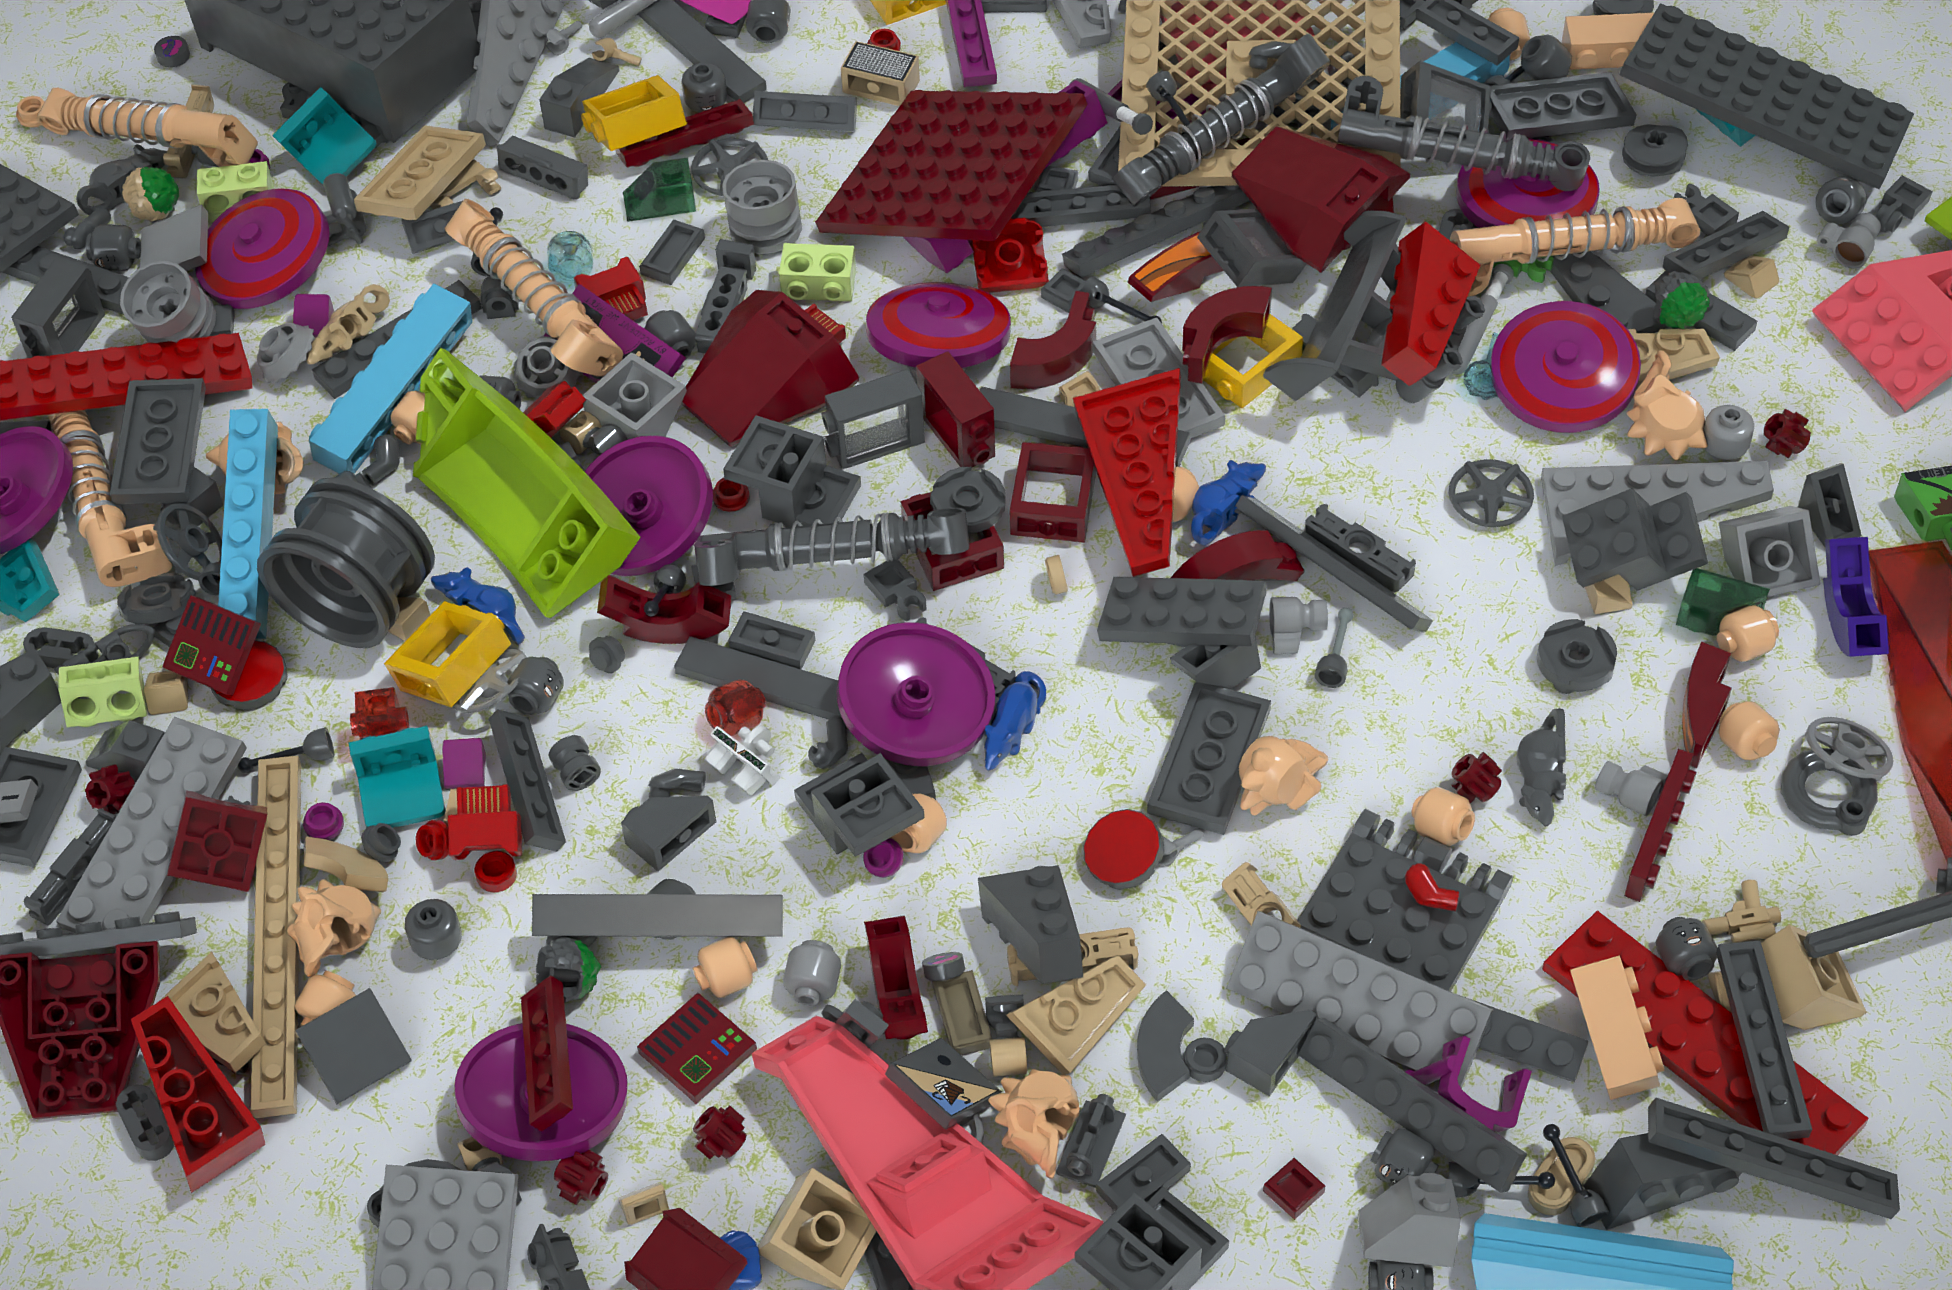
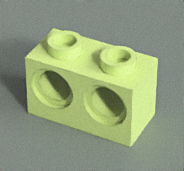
M267 161L197 169V196L200 205L202 204L208 211V223H213L223 212L240 200L258 192L275 189Z
M783 244L779 271L781 292L790 299L852 301L856 275L854 246Z
M139 656L59 667L58 690L67 728L75 726L91 727L97 723L117 720L126 722L138 717L147 716L144 681ZM127 691V692H129V693L120 694V693H117V692ZM78 697H88L89 699H79Z

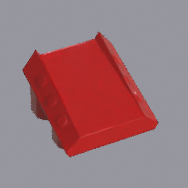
M1025 217L1010 219L995 241L971 240L978 289L987 293L1039 288L1049 282L1047 260L1045 259L1043 248V230L1039 223L1030 221Z

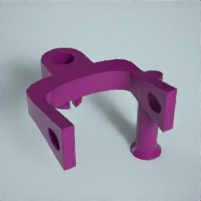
M1464 1035L1443 1044L1441 1060L1416 1071L1412 1069L1405 1071L1424 1085L1440 1079L1438 1088L1440 1096L1494 1132L1508 1130L1517 1124L1519 1111L1532 1071L1524 1068L1504 1077L1501 1112L1478 1103L1467 1095L1458 1084L1457 1079L1470 1042V1038Z

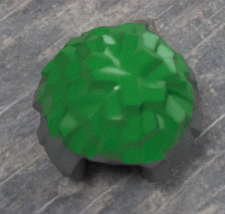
M1674 271L1654 283L1656 297L1654 317L1656 321L1673 329H1684L1685 327L1694 326L1699 320H1703L1704 313L1710 304L1708 298L1710 291L1703 284L1702 280L1693 274Z
M568 936L552 940L550 944L539 950L536 973H538L536 975V984L538 985L551 975L563 983L564 1003L578 1000L593 990L594 985L597 983V974L601 969V964L595 958L594 953L581 940H574Z

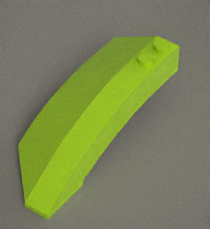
M440 348L420 380V392L425 393L424 411L418 412L416 441L421 443L420 458L414 462L413 477L421 480L483 540L516 578L542 614L547 618H552L620 568L641 537L594 481L540 427L451 353Z

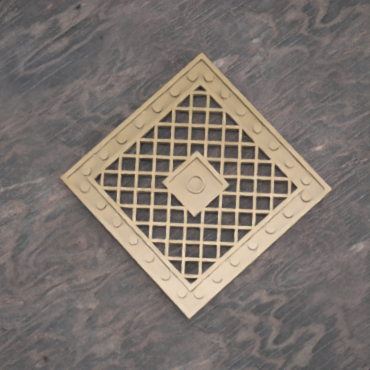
M1126 0L1122 103L1128 105L1130 110L1138 114L1145 113L1149 115L1153 120V127L1149 133L1140 135L1132 129L1131 125L1124 121L1120 123L1118 171L1135 158L1143 157L1159 145L1160 138L1168 132L1178 133V125L1182 124L1178 116L1172 120L1165 114L1172 109L1169 102L1165 101L1157 105V100L1152 97L1146 88L1148 80L1158 73V67L1163 71H1169L1173 78L1182 85L1173 97L1187 119L1192 121V115L1201 116L1202 114L1200 113L1206 109L1207 105H1218L1220 103L1218 99L1221 95L1226 93L1227 96H1231L1235 93V86L1249 77H1258L1262 72L1264 73L1271 68L1278 60L1268 58V66L1264 70L1251 68L1249 66L1251 59L1249 52L1253 47L1271 41L1294 43L1296 42L1294 39H1300L1308 34L1306 30L1312 25L1321 30L1312 37L1330 59V64L1338 69V71L1332 76L1323 71L1315 79L1321 84L1314 90L1308 86L1298 90L1297 93L1303 98L1296 104L1293 103L1295 102L1294 93L1281 104L1276 105L1286 112L1278 118L1271 114L1269 118L1263 121L1268 126L1259 132L1255 128H1244L1243 134L1250 138V140L1243 146L1238 144L1233 138H1230L1227 149L1215 148L1213 157L1209 159L1201 158L1199 167L1185 175H1176L1162 186H1239L1232 178L1231 172L1276 126L1292 130L1287 125L1294 119L1303 124L1296 132L1306 135L1313 132L1321 139L1337 143L1343 116L1340 110L1345 106L1347 89L1339 83L1347 77L1351 80L1359 76H1370L1377 79L1383 87L1379 114L1401 118L1400 0H1352L1356 4L1349 9L1341 5L1345 0H1317L1321 5L1314 10L1306 5L1311 0H1282L1287 5L1280 11L1272 6L1278 0H1247L1253 6L1246 11L1238 7L1245 0ZM1179 1L1185 7L1176 13L1170 7ZM1210 1L1219 5L1212 12L1204 7ZM1330 11L1338 16L1331 23L1323 18ZM1364 11H1365V22H1364L1363 20H1361L1360 18L1357 17V16H1359L1361 13H1363ZM1262 12L1269 17L1263 24L1255 20ZM1296 12L1304 17L1298 23L1289 19ZM1229 13L1236 19L1227 25L1220 19ZM1193 14L1201 18L1195 25L1187 21ZM1162 15L1167 21L1160 25V17ZM1347 24L1355 29L1349 36L1340 31ZM1279 25L1286 30L1280 37L1271 32ZM1244 26L1253 31L1245 38L1237 33ZM1178 27L1184 33L1175 39L1169 33ZM1210 27L1218 31L1211 38L1203 33ZM1364 37L1365 49L1358 44V42L1362 40ZM1329 38L1338 43L1331 50L1323 44ZM1228 39L1226 51L1220 45ZM1194 40L1201 46L1192 52L1185 46ZM1160 41L1166 45L1161 51H1159ZM1346 51L1356 56L1348 63L1340 57ZM1209 53L1218 58L1210 65L1202 60ZM1175 54L1183 58L1176 65L1168 61ZM1364 64L1365 75H1363L1361 72L1357 70ZM1194 67L1200 73L1191 79L1185 72ZM1225 67L1226 78L1219 73ZM1210 79L1217 86L1208 92L1201 86ZM1330 91L1338 96L1332 103L1322 98ZM1192 93L1199 100L1190 106L1184 99ZM1359 103L1358 110L1365 111L1366 104ZM1312 105L1320 110L1313 118L1305 112ZM1330 118L1338 124L1331 131L1322 125ZM1156 121L1159 122L1162 126H1164L1157 132ZM1342 144L1381 155L1401 168V157L1397 153Z

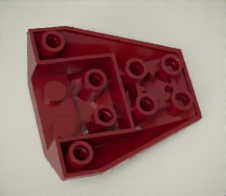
M1278 126L1231 172L1232 178L1290 252L1320 273L1344 249V232L1378 196L1389 201L1410 179V173L1381 155Z
M755 290L730 311L687 383V391L681 405L727 445L732 447L739 444L755 415L786 424L825 407V395L853 387L859 382V376L835 336L781 291Z
M158 941L116 945V953L40 959L32 952L0 955V1027L33 1119L118 1112L116 1107L117 1097L128 1087L140 1049L131 1019L154 1005L160 986V945Z

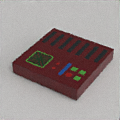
M190 595L162 667L226 695L233 696L261 623L197 596Z
M697 993L637 1046L638 1053L697 1104L743 1063L751 1053L756 1051L757 1046L752 1038L701 994Z

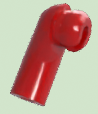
M1414 864L1407 870L1405 875L1406 885L1418 904L1456 912L1459 891L1439 888L1429 868L1424 864Z

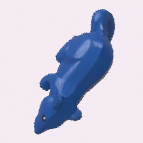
M1229 460L1227 463L1229 470L1218 480L1208 482L1199 487L1192 504L1194 517L1191 524L1192 537L1198 544H1209L1217 535H1220L1224 529L1237 520L1239 514L1234 512L1237 508L1235 505L1242 495L1255 498L1250 493L1257 487L1256 482L1263 477L1266 471L1265 464L1250 462L1237 464L1233 460ZM1203 525L1211 528V530L1203 534Z
M468 567L460 572H448L431 577V583L434 588L442 592L456 605H466L473 610L486 614L488 612L493 613L503 622L504 630L510 635L515 644L523 643L525 636L515 619L516 604L512 594L507 589L493 585H483L471 578L472 570Z
M1030 671L1019 673L1015 678V683L1009 685L1001 694L996 706L997 714L992 725L985 726L987 738L984 750L985 768L987 771L996 768L1009 753L1010 755H1017L1020 751L1022 733L1029 734L1032 731L1036 714L1041 712L1040 707L1043 706L1046 700L1045 684L1037 674ZM1030 684H1033V685L1036 687V689L1038 690V692H1039L1038 700H1037V694H1036L1035 690L1031 687Z

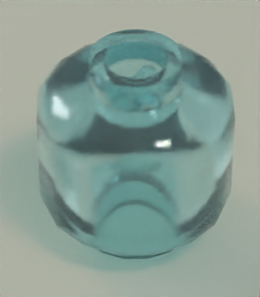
M564 231L551 238L547 246V265L549 271L554 274L557 280L564 283H574L576 275H589L592 271V246L583 234L576 231Z

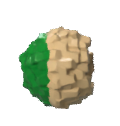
M136 168L135 171L131 172L130 176L126 177L125 184L122 186L123 198L131 209V213L141 220L146 219L150 222L167 218L168 214L173 211L174 205H176L179 198V188L174 178L171 177L170 173L160 168Z

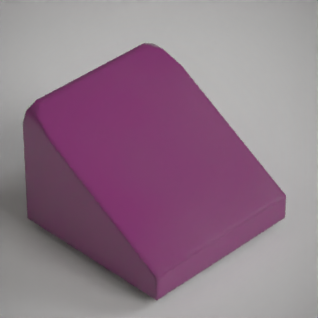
M296 294L293 323L301 326L309 325L310 329H314L312 335L316 338L322 328L327 325L334 312L331 298L327 294Z
M482 739L444 740L442 745L444 788L455 789L457 787L485 786L486 752Z

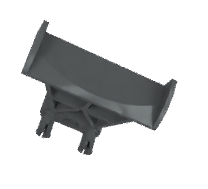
M1364 211L1344 232V240L1353 247L1301 358L1279 361L1267 367L1263 374L1265 379L1294 401H1297L1336 373L1340 364L1396 381L1398 394L1408 403H1417L1440 388L1446 376L1461 367L1460 365L1463 361L1457 350L1464 337L1467 325L1481 318L1485 312L1482 301L1476 296L1466 298L1435 370L1413 385L1408 386L1381 365L1387 325L1392 322L1393 310L1390 309L1391 296L1396 293L1397 279L1394 278L1395 268L1401 260V253L1398 252L1396 242L1407 220L1404 215L1387 211ZM1380 277L1390 290L1386 300L1374 292ZM1360 320L1373 329L1366 344L1352 340Z

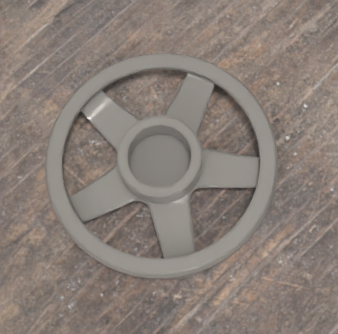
M518 649L505 650L497 660L511 658L496 666L495 661L470 687L473 689L462 704L458 700L453 707L463 713L477 712L494 705L507 696L517 686L518 678L514 679L509 685L504 673L519 664L522 659L527 658L523 651ZM480 695L483 698L496 695L484 703L472 706Z
M1823 717L1813 721L1805 732L1809 746L1825 762V768L1828 770L1834 767L1852 776L1872 778L1875 781H1879L1890 772L1893 766V755L1887 744L1874 732L1853 721L1837 717ZM1826 723L1838 724L1839 733L1836 738L1818 732L1816 727ZM1850 727L1870 737L1878 746H1869L1867 740L1858 733L1850 731ZM1818 742L1830 747L1834 752L1831 755L1827 754ZM1865 756H1886V764L1876 769ZM1846 760L1851 761L1861 769L1848 766L1842 762Z

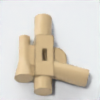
M1750 879L1741 883L1743 900L1736 902L1731 912H1726L1722 917L1702 920L1711 935L1727 932L1731 937L1732 943L1755 939H1768L1774 935L1776 931L1773 924L1781 922V912L1777 906L1766 908L1765 905L1761 906L1758 883Z

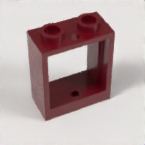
M947 351L917 365L916 377L917 386L922 394L923 420L960 467H974L982 465L995 457L994 408L951 354Z
M1022 442L1009 511L1010 535L1085 543L1096 478V469L1088 448ZM1029 471L1082 476L1078 505L1067 506L1024 501Z
M931 492L914 495L909 499L900 501L901 516L905 517V521H908V516L914 515L915 520H918V515H924V519H927V514L932 512L930 505ZM994 525L987 530L977 532L980 540L969 543L970 548L964 552L932 555L929 547H927V552L921 553V549L918 548L916 556L933 591L1004 569V545Z

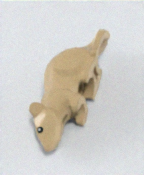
M369 285L364 287L360 294L354 297V300L343 304L335 310L327 325L322 328L318 336L311 343L312 350L307 353V363L311 365L326 361L332 357L333 353L350 349L353 343L352 340L365 336L374 325L376 320L374 314H378L388 307L390 302L388 291L380 285ZM367 293H372L376 297V301L374 303L364 302V296Z

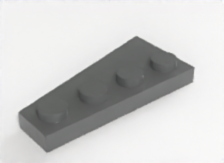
M1591 251L1581 258L1574 256L1573 253L1568 254L1563 260L1552 256L1554 262L1550 272L1573 302H1581L1598 307L1617 318L1627 329H1636L1637 333H1656L1660 329L1670 328L1655 320L1654 307L1656 303Z

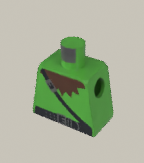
M1952 466L1901 473L1894 495L1895 501L1922 540L1946 539L1950 550H1952Z

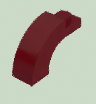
M1243 286L1227 289L1208 297L1194 308L1183 326V365L1188 366V381L1202 384L1211 355L1221 343L1232 338L1244 336L1263 338L1271 313V287Z
M1075 291L1068 319L1064 326L1056 333L1039 339L1017 338L1010 362V388L1038 389L1052 386L1072 377L1087 364L1093 355V341H1096L1095 309L1090 308V293Z
M1256 530L1235 534L1205 547L1183 563L1171 578L1298 581L1305 570L1291 546L1283 542H1274L1268 530Z
M608 575L601 581L597 613L624 624L623 635L651 643L683 644L687 642L689 637L704 640L719 634L729 627L732 596L711 586L701 585L698 582L686 591L665 594L659 603V612L655 616H648L644 612V605L646 602L652 601L657 593L643 590L611 575Z
M905 915L864 922L878 1009L884 1016L882 1020L889 1024L883 1034H885L886 1039L896 1038L905 1040L913 1038L917 1034L927 1033V1021L919 992L910 933Z

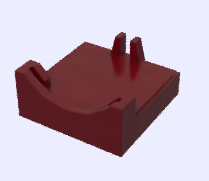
M186 790L167 876L249 892L268 815L267 807L226 802Z

